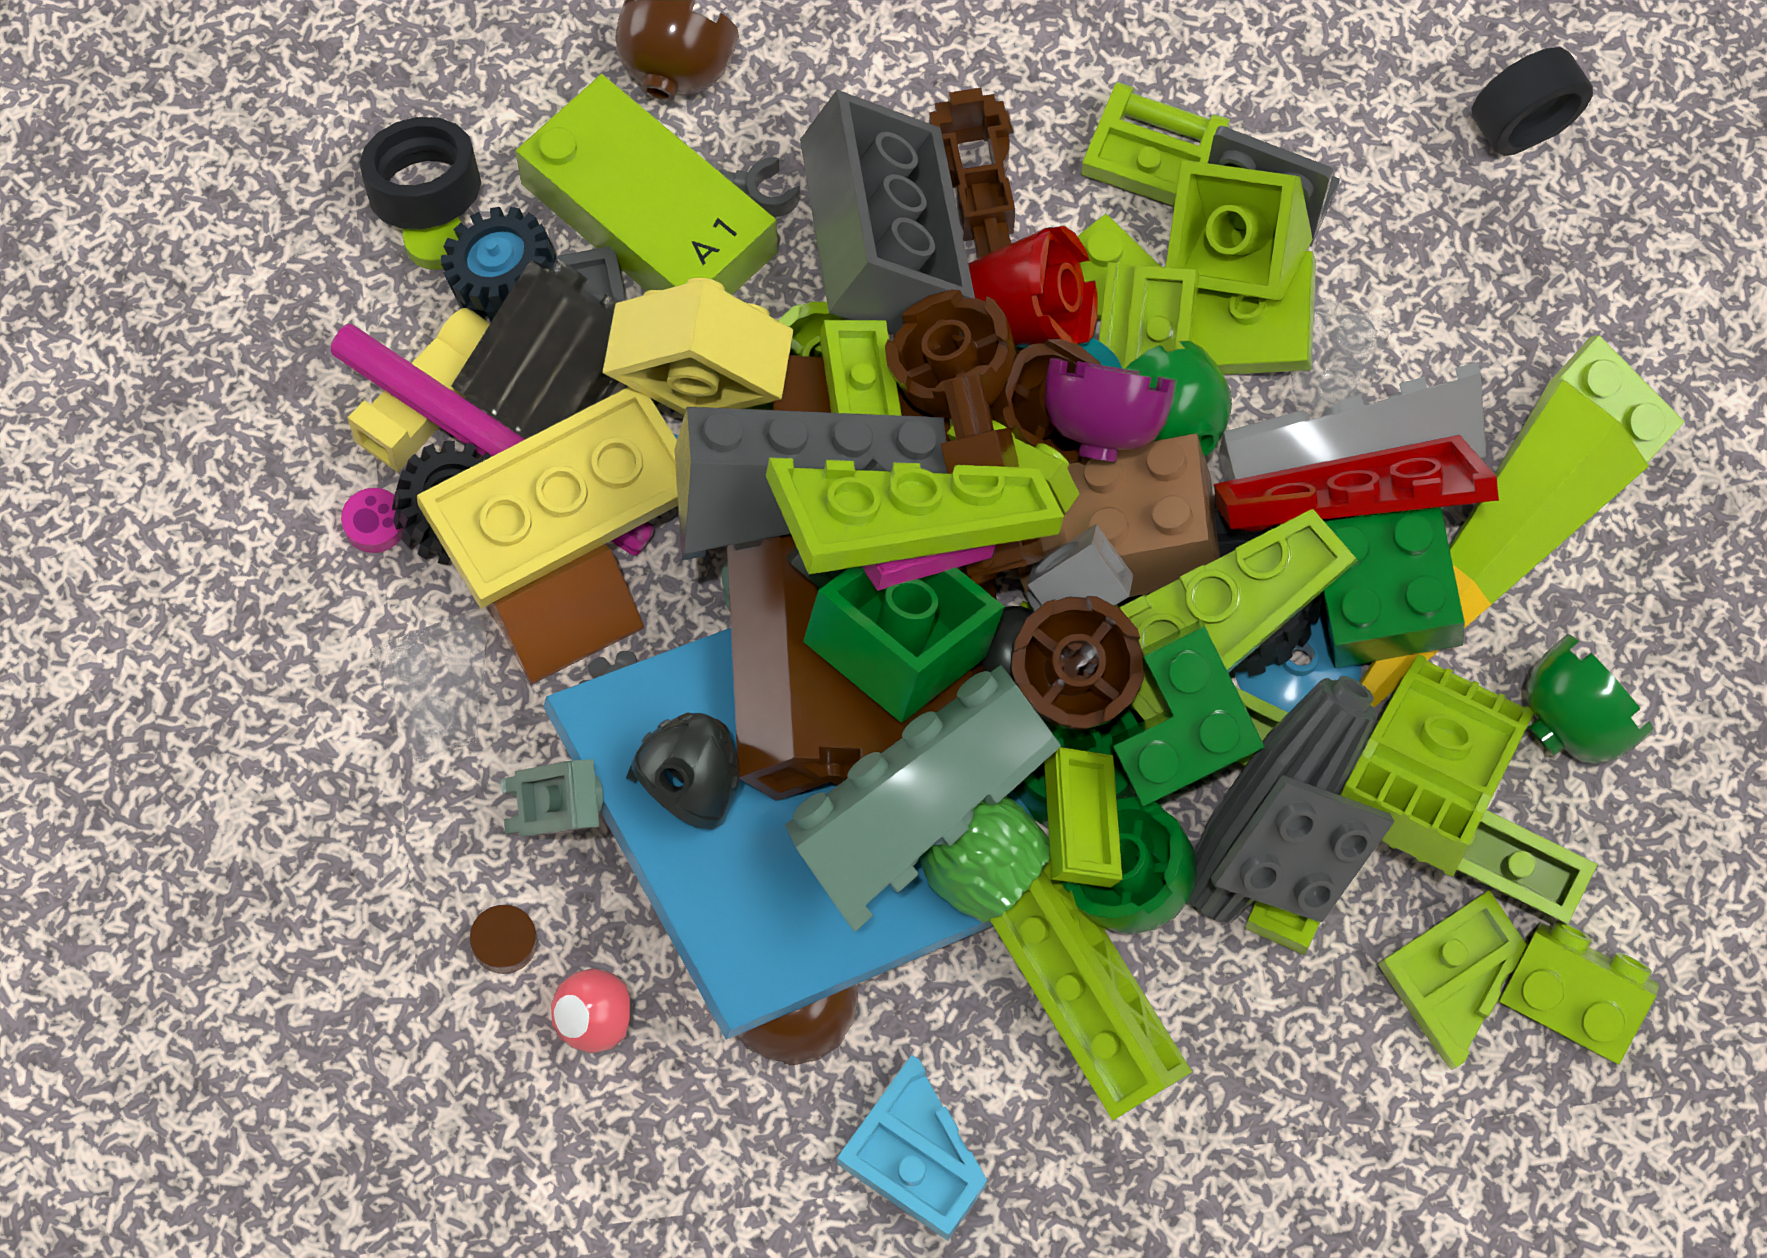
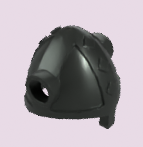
M687 712L671 720L665 719L657 725L658 728L654 732H649L643 737L642 745L633 758L626 779L634 783L639 781L662 807L678 819L696 828L713 830L724 824L740 783L738 756L729 738V730L719 719L703 713ZM666 770L675 778L684 781V785L680 787L671 785L667 780Z

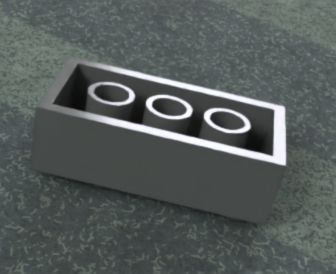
M837 89L800 138L828 312L845 320H886L888 333L895 335L905 324L901 315L906 309L929 295L953 289L961 290L964 298H975L941 128Z

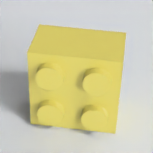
M692 278L686 284L665 290L646 291L643 296L615 304L603 373L682 415H685L687 407L732 409L752 407L782 399L793 329L770 317L769 311L764 307L745 303L727 293L721 283L708 278Z

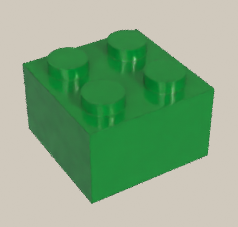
M1441 507L1360 515L1325 522L1358 560L1321 592L1336 668L1463 646L1465 621Z
M862 566L852 567L818 590L803 642L902 723L987 657L1004 605L958 568H952L877 591Z

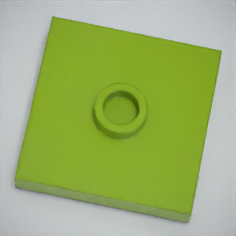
M1306 251L1282 300L1198 288L1192 342L1203 347L1216 362L1223 375L1312 370L1316 259L1313 251Z

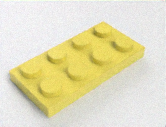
M627 387L418 494L417 503L480 609L678 506L674 450L677 439L651 398L631 387Z

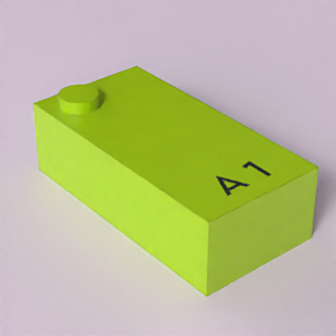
M602 73L515 150L521 185L596 249L607 246L612 248L616 252L619 268L646 291L665 290L683 285L692 278H708L721 283L725 291L733 295L778 253L776 219Z

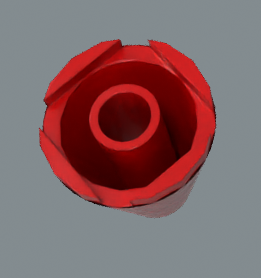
M1066 226L1044 228L968 263L975 298L986 301V296L994 299L1010 324L1015 347L1026 348L1032 344H1041L1049 339H1062L1078 345L1079 343L1089 342L1092 338L1098 313L1095 280L1084 281L1080 263L1090 261L1086 248L1076 233Z

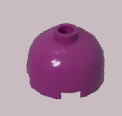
M1050 358L1045 383V406L1049 420L1060 435L1080 443L1078 455L1116 462L1118 450L1142 448L1155 440L1166 425L1173 404L1177 380L1158 376L1157 386L1152 388L1149 387L1151 377L1141 376L1138 371L1077 361L1074 374L1066 372L1067 361Z

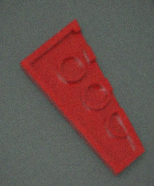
M1461 435L1213 484L1216 507L1230 529L1239 528L1244 531H1259L1267 529L1274 524H1283L1311 509L1321 519L1499 501L1497 476Z

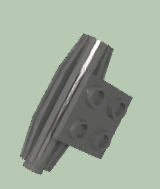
M1340 676L1338 680H1331L1330 678L1321 680L1266 735L1262 741L1265 747L1252 755L1212 813L1195 850L1197 878L1189 903L1199 909L1200 913L1205 916L1208 915L1218 922L1232 923L1257 900L1323 922L1395 821L1390 813L1340 796L1378 717L1375 707L1370 705L1374 700L1372 693L1360 682L1347 676Z

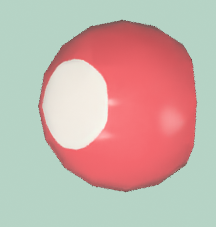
M595 968L574 972L557 987L551 1002L552 1025L559 1038L571 1048L591 1054L611 1050L625 1038L630 1021V996L626 983L613 973Z

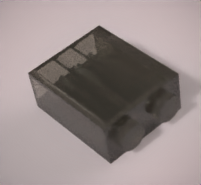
M530 260L451 387L524 439H528L610 397L619 381L604 374L603 368L615 304L621 301L605 293L601 300L583 289L588 279L560 260H556L552 267Z

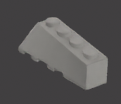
M1478 362L1455 368L1458 380L1427 388L1425 377L1399 383L1401 392L1392 395L1388 399L1374 403L1363 400L1361 394L1337 400L1338 403L1327 408L1323 412L1322 417L1310 420L1309 413L1301 410L1224 431L1218 455L1224 482L1455 435H1461L1485 463L1486 442L1482 383Z

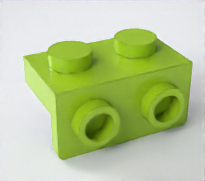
M1556 921L1552 928L1540 922L1499 1002L1620 1065L1657 996L1659 984L1649 978L1652 970L1640 961L1623 953L1617 952L1614 958L1611 959L1590 948L1589 945L1592 939L1571 925Z

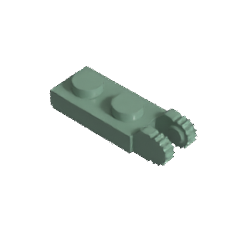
M593 759L564 761L515 771V776L501 779L502 793L517 796L518 815L504 819L505 834L520 833L521 837L599 827L598 813L603 804V790L601 782L594 772Z

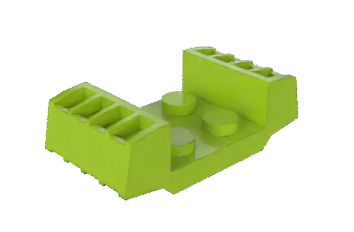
M1418 654L1373 731L1360 759L1345 784L1341 796L1390 813L1395 822L1381 841L1389 844V847L1393 849L1398 848L1416 857V860L1424 861L1443 870L1444 874L1453 877L1534 712L1531 707L1526 706L1525 708L1506 699V695L1501 693L1498 695L1479 686L1478 682L1468 681L1452 673L1453 670L1449 668L1445 670Z

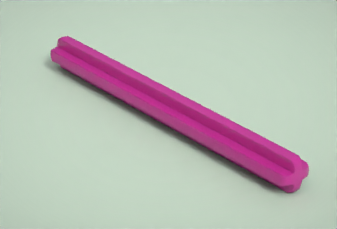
M345 324L335 335L330 345V351L333 356L463 443L475 445V451L481 455L487 452L494 456L525 440L355 325ZM646 522L611 540V542L629 554L636 556L650 541L654 527L651 523Z

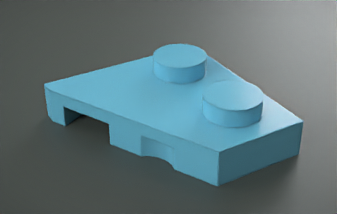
M912 1054L837 1157L838 1166L947 1241H949L987 1186V1179L972 1152L968 1151L958 1134L959 1129L947 1107H943L926 1077L924 1066Z

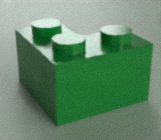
M1202 619L1142 648L1144 658L1170 709L1113 736L1112 740L1113 747L1142 805L1145 806L1265 746Z

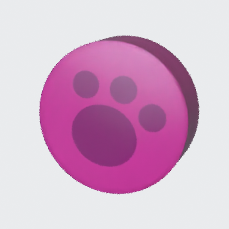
M382 488L363 489L352 495L345 503L341 513V522L348 541L355 548L368 553H379L394 547L402 539L404 528L398 530L395 528L393 518L396 510H392L394 494Z

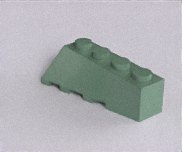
M1002 665L991 673L989 671L980 672L968 679L959 688L957 698L937 713L927 712L914 719L904 729L902 733L903 738L882 753L873 752L861 758L849 770L848 778L827 794L820 792L807 798L797 807L793 814V819L785 824L796 849L854 932L873 916L865 905L886 886L890 885L894 891L899 893L919 875L913 866L932 845H941L943 843L951 846L969 830L968 825L974 817L973 808L982 800L988 805L1000 802L1061 747L1060 743Z

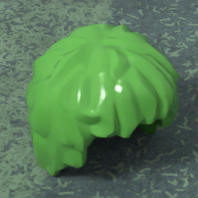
M1007 796L997 804L988 805L982 800L973 808L974 817L968 825V831L951 846L944 843L932 845L920 856L923 872L928 879V885L959 912L975 917L983 923H987L991 918L999 917L1005 911L1010 910L1023 893L1030 889L1033 881L1041 875L1043 867L1050 859L1048 836L1036 821L1025 812L1023 807Z

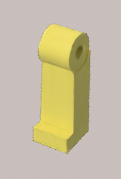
M462 308L445 322L437 337L417 356L412 364L465 399L481 381V376L503 352L506 344V335L469 308ZM385 390L372 404L364 400L347 417L355 443L397 473L402 470L407 461L418 452L439 428L438 425Z

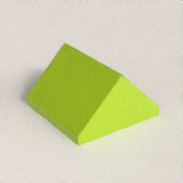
M1181 160L1166 267L1196 269L1199 272L1198 288L1282 300L1313 240L1300 176Z

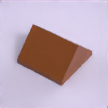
M606 544L487 605L531 685L644 629V624L614 555Z

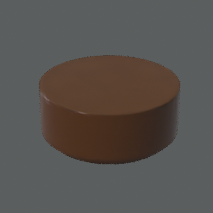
M497 905L486 909L475 919L470 930V944L476 960L482 967L494 973L509 974L519 971L532 960L537 949L538 940L533 921L528 914L515 906Z

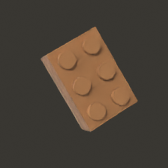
M1197 433L1153 441L1140 449L1118 450L1116 462L1083 456L1080 462L1069 464L1068 471L1080 495L1066 514L1063 513L1064 518L1059 534L1040 537L1044 551L1042 556L1045 557L1097 524L1134 575L1129 597L1152 593L1180 579V576L1219 559L1211 475ZM1034 563L1017 568L1018 576L1026 594L1030 589L1027 583Z

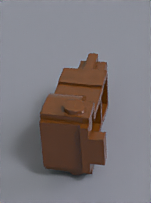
M981 87L949 92L948 101L935 103V111L929 112V124L941 128L952 187L955 189L957 198V211L963 241L974 240L977 258L979 259L1011 244L1009 234H1014L1016 209L1009 178L1005 177L1009 163V134H1013L1014 131L1009 110H1005L1003 101L995 100L994 94L983 96ZM978 140L988 141L993 164L963 169L958 144Z
M981 373L943 382L957 439L940 443L947 473L953 474L956 465L1019 467L1011 428L994 430ZM1039 537L996 544L992 558L968 564L965 569L960 571L978 584L999 577L998 572L1042 561V553L1044 551L1041 539Z

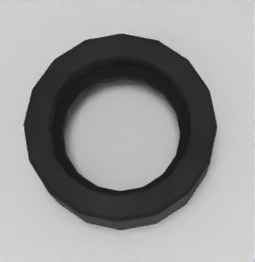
M1562 47L1545 48L1525 56L1494 77L1474 101L1471 107L1472 117L1495 152L1503 156L1515 155L1558 135L1571 125L1583 113L1591 101L1593 86L1569 51Z
M415 117L395 122L377 132L366 144L359 162L372 211L383 222L401 229L424 230L447 224L467 211L477 199L481 186V178L470 136L458 124L439 117ZM424 161H441L452 165L446 173L429 182L417 185H398L390 182V179L397 172L412 164Z

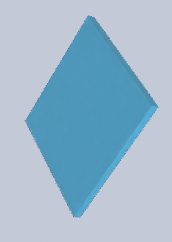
M731 628L546 696L543 708L571 759L594 760V772L599 778L603 790V804L600 812L726 1040L993 926L991 921L983 923L975 917L962 914L952 907L947 900L940 897L928 885V879L923 872L919 857L913 866L919 875L899 893L894 891L890 885L886 886L865 905L873 916L854 932L796 849L785 827V824L793 819L795 810L802 802L820 792L827 794L837 786L833 782L775 801L739 779L740 783L735 799L724 824L709 830L696 828L678 819L662 807L639 781L634 783L626 779L633 758L642 745L643 737L649 732H654L658 728L657 725L665 719L671 720L687 712L707 714L724 723L729 730V738L737 755ZM666 770L665 774L671 785L679 787L684 785V781L675 778ZM1014 789L1006 795L1023 807L1025 812L1032 817L1028 808L1019 799Z

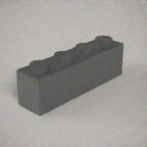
M687 407L674 449L682 561L704 557L708 549L733 545L736 551L761 546L763 539L791 534L766 478L769 458H793L794 468L824 469L826 460L854 461L855 470H863L872 459L876 460L887 471L892 470L893 462L920 463V468L932 473L948 474L940 444L946 442L944 417Z

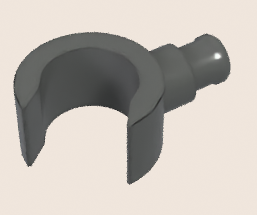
M777 157L758 161L750 168L749 172L737 170L734 173L723 169L719 170L722 175L773 217H780L790 213L800 201V186L789 189L778 197L765 196L757 189L762 181L773 177L779 172V158Z

